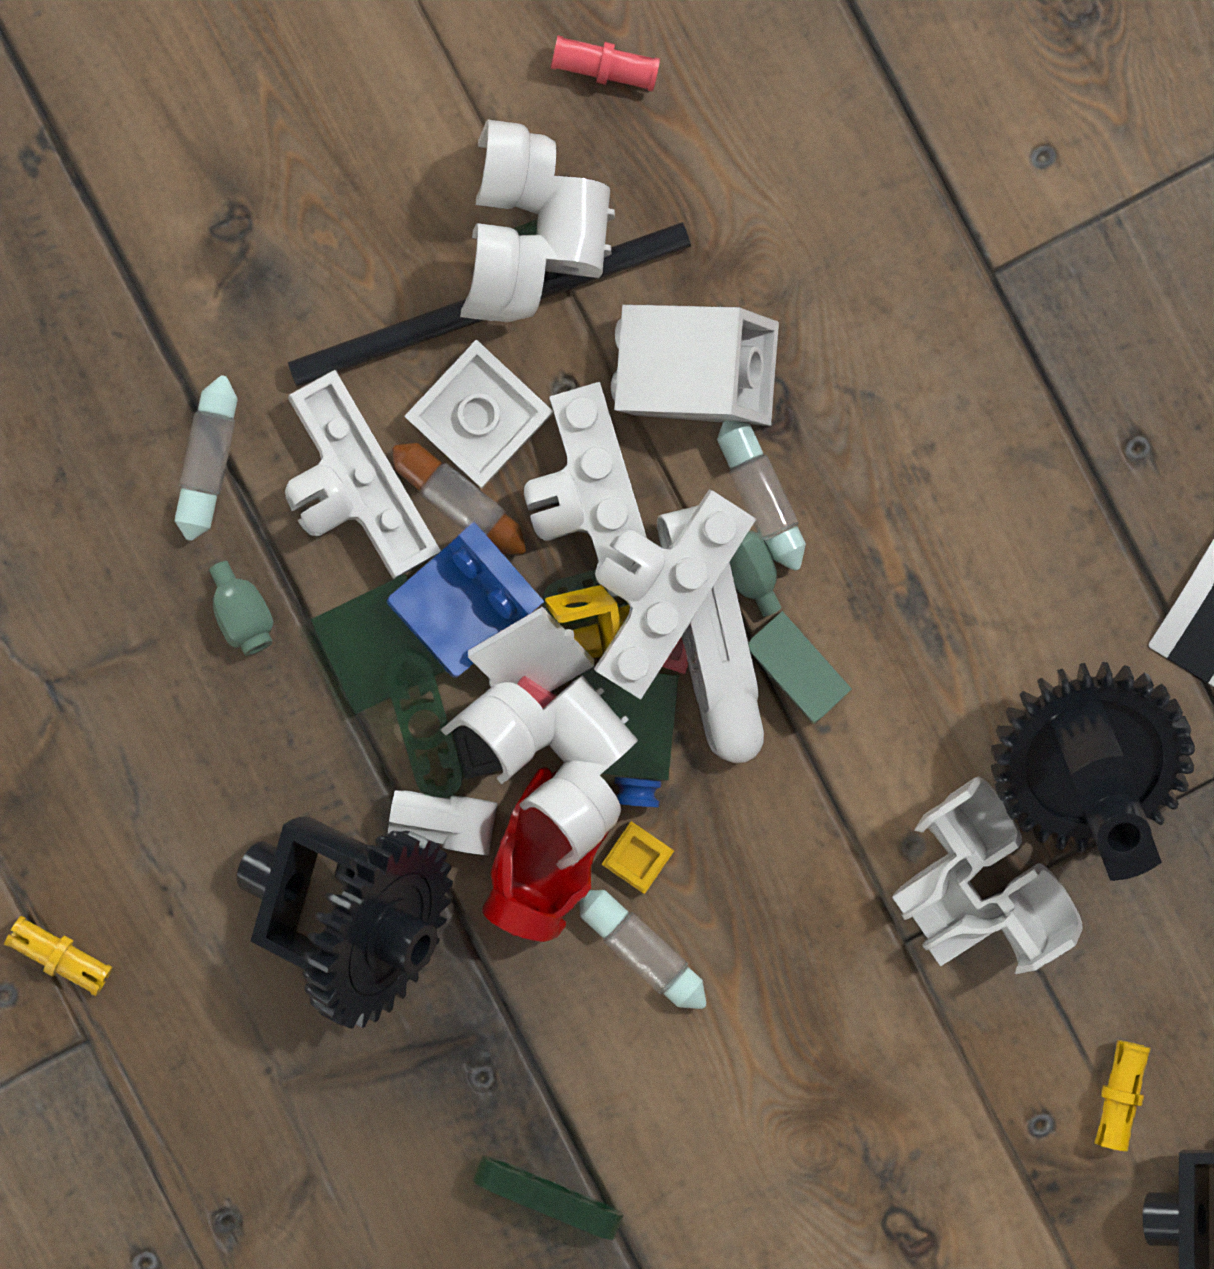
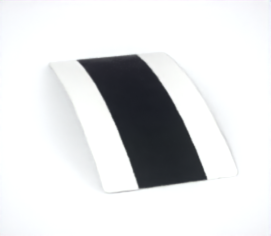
M1214 539L1177 601L1149 642L1151 649L1213 687Z

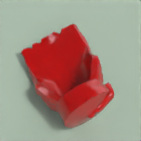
M547 767L540 768L511 813L508 827L500 841V847L490 872L493 888L482 906L484 916L497 927L509 932L513 936L540 942L557 938L566 927V921L562 917L587 896L591 889V868L595 854L608 834L607 832L601 842L577 863L562 870L557 867L556 863L572 850L567 837L542 811L535 807L523 810L519 805L540 785L553 778L558 772L552 773L551 769Z

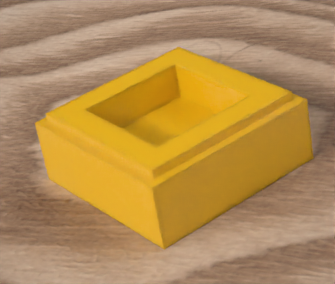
M630 821L601 865L645 894L674 850L633 821Z

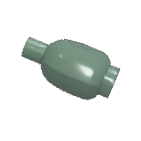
M749 530L729 561L737 592L744 597L754 599L763 617H767L782 608L773 591L777 581V571L772 556L760 534Z
M222 561L212 566L209 572L217 586L213 596L212 607L226 641L235 648L241 647L245 656L256 654L268 648L273 643L269 634L272 630L273 619L259 591L249 581L236 579L228 561Z

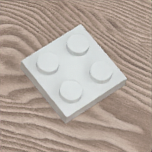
M475 340L405 415V418L483 489L553 414V410L478 340Z

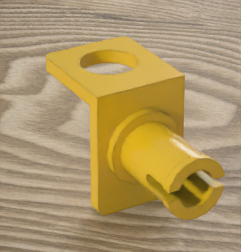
M602 585L545 598L546 608L559 623L598 615L603 652L608 648L630 610L629 605L618 607L617 602ZM577 602L589 603L585 606L576 608L565 607L566 605Z

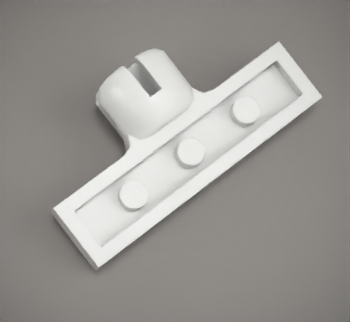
M336 370L290 394L288 400L321 457L318 465L291 479L285 489L286 499L292 511L305 506L317 498L320 500L318 504L300 514L302 518L297 521L302 528L312 536H320L347 520L358 521L363 526L393 580L439 554L441 550Z
M596 382L550 396V402L567 455V465L561 471L529 480L524 486V498L529 511L557 503L560 505L532 514L530 518L534 531L539 538L546 541L578 531L586 532L593 541L598 561L604 555L629 571L634 562L610 547L609 544L623 530L631 529L645 538L647 536L601 384ZM607 589L608 593L613 598L620 597L617 594L610 591L609 589Z
M709 489L675 543L669 548L659 547L635 530L621 531L609 546L634 563L628 571L610 558L602 555L597 565L595 576L599 584L626 600L630 610L627 618L594 670L641 700L751 529L756 518Z

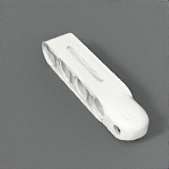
M698 506L658 516L657 530L662 548H669L675 543ZM729 562L684 631L682 640L688 658L689 671L695 696L699 704L706 739L711 750L721 759L732 763H745L753 759L761 751L764 742V730L757 704L758 687Z

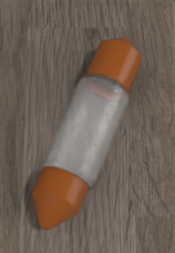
M418 442L399 444L392 448L394 471L419 490L420 495L461 529L465 530L475 522L502 554H524L526 546L521 526L505 513L504 508L448 463H442Z

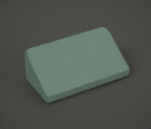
M783 611L748 641L752 657L812 724L818 722L852 690Z

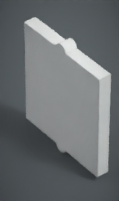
M543 607L468 650V658L489 677V685L491 687L503 682L517 684L523 676H526L551 692L595 666L594 658L574 639L573 630H565Z

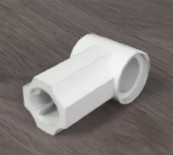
M395 790L389 817L388 834L391 831H412L435 843L443 844L442 848L489 855L497 803L451 795L450 799L430 796V794Z

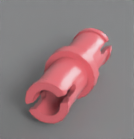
M558 35L550 69H560L595 77L596 83L606 85L607 80L648 89V91L653 92L660 58H651L614 49L615 44L604 42L602 47L563 38V36Z

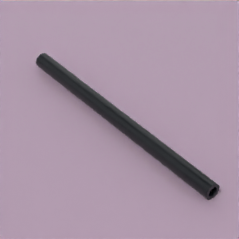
M681 222L611 247V255L604 257L603 272L600 278L545 271L540 300L691 247L684 223ZM464 299L289 361L288 365L293 380L298 387L315 381L334 370L340 372L484 320L460 317L461 309L466 301Z

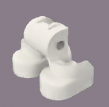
M487 120L478 139V147L486 148V158L481 187L476 197V205L504 209L518 207L538 214L536 235L519 236L517 231L509 227L479 223L475 225L472 238L477 239L473 279L469 295L461 309L460 317L511 322L534 316L542 294L545 271L600 278L603 272L604 257L611 255V245H606L605 240L607 222L615 218V210L609 208L610 187L585 178L554 176L556 164L555 141L545 135L529 133L528 128L521 124Z
M583 675L570 684L544 708L526 690L513 682L495 684L445 725L441 731L446 736L458 726L465 725L476 732L490 746L502 765L503 773L497 777L501 784L509 780L533 758L536 751L547 745L551 746L564 764L553 778L540 785L519 805L523 810L529 807L539 809L567 837L572 850L556 863L557 867L562 870L581 860L616 825L621 813L620 803L614 792L600 775L623 756L638 740L625 726L629 719L626 716L619 719L600 696L605 691L602 688L595 690Z
M980 776L973 778L952 792L943 803L922 816L914 831L924 832L928 828L948 854L908 880L894 893L892 898L901 909V916L904 920L911 917L914 918L928 938L922 944L924 949L932 953L940 966L1000 929L1015 952L1018 962L1015 974L1036 971L1044 964L1051 962L1076 946L1083 929L1080 915L1064 887L1054 874L1041 863L1034 865L1011 880L1003 892L982 900L970 883V880L983 866L993 865L1019 848L1022 842V836L1014 818L1009 817L1003 801L999 799L997 792L987 781Z

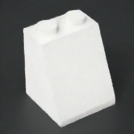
M622 305V316L617 322L615 329V341L619 349L618 367L611 381V394L615 401L614 410L635 416L722 423L723 421L746 422L750 425L771 426L779 322L740 307Z

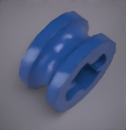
M614 777V784L619 787L616 797L620 804L659 808L660 801L655 798L654 793L656 789L661 788V781Z

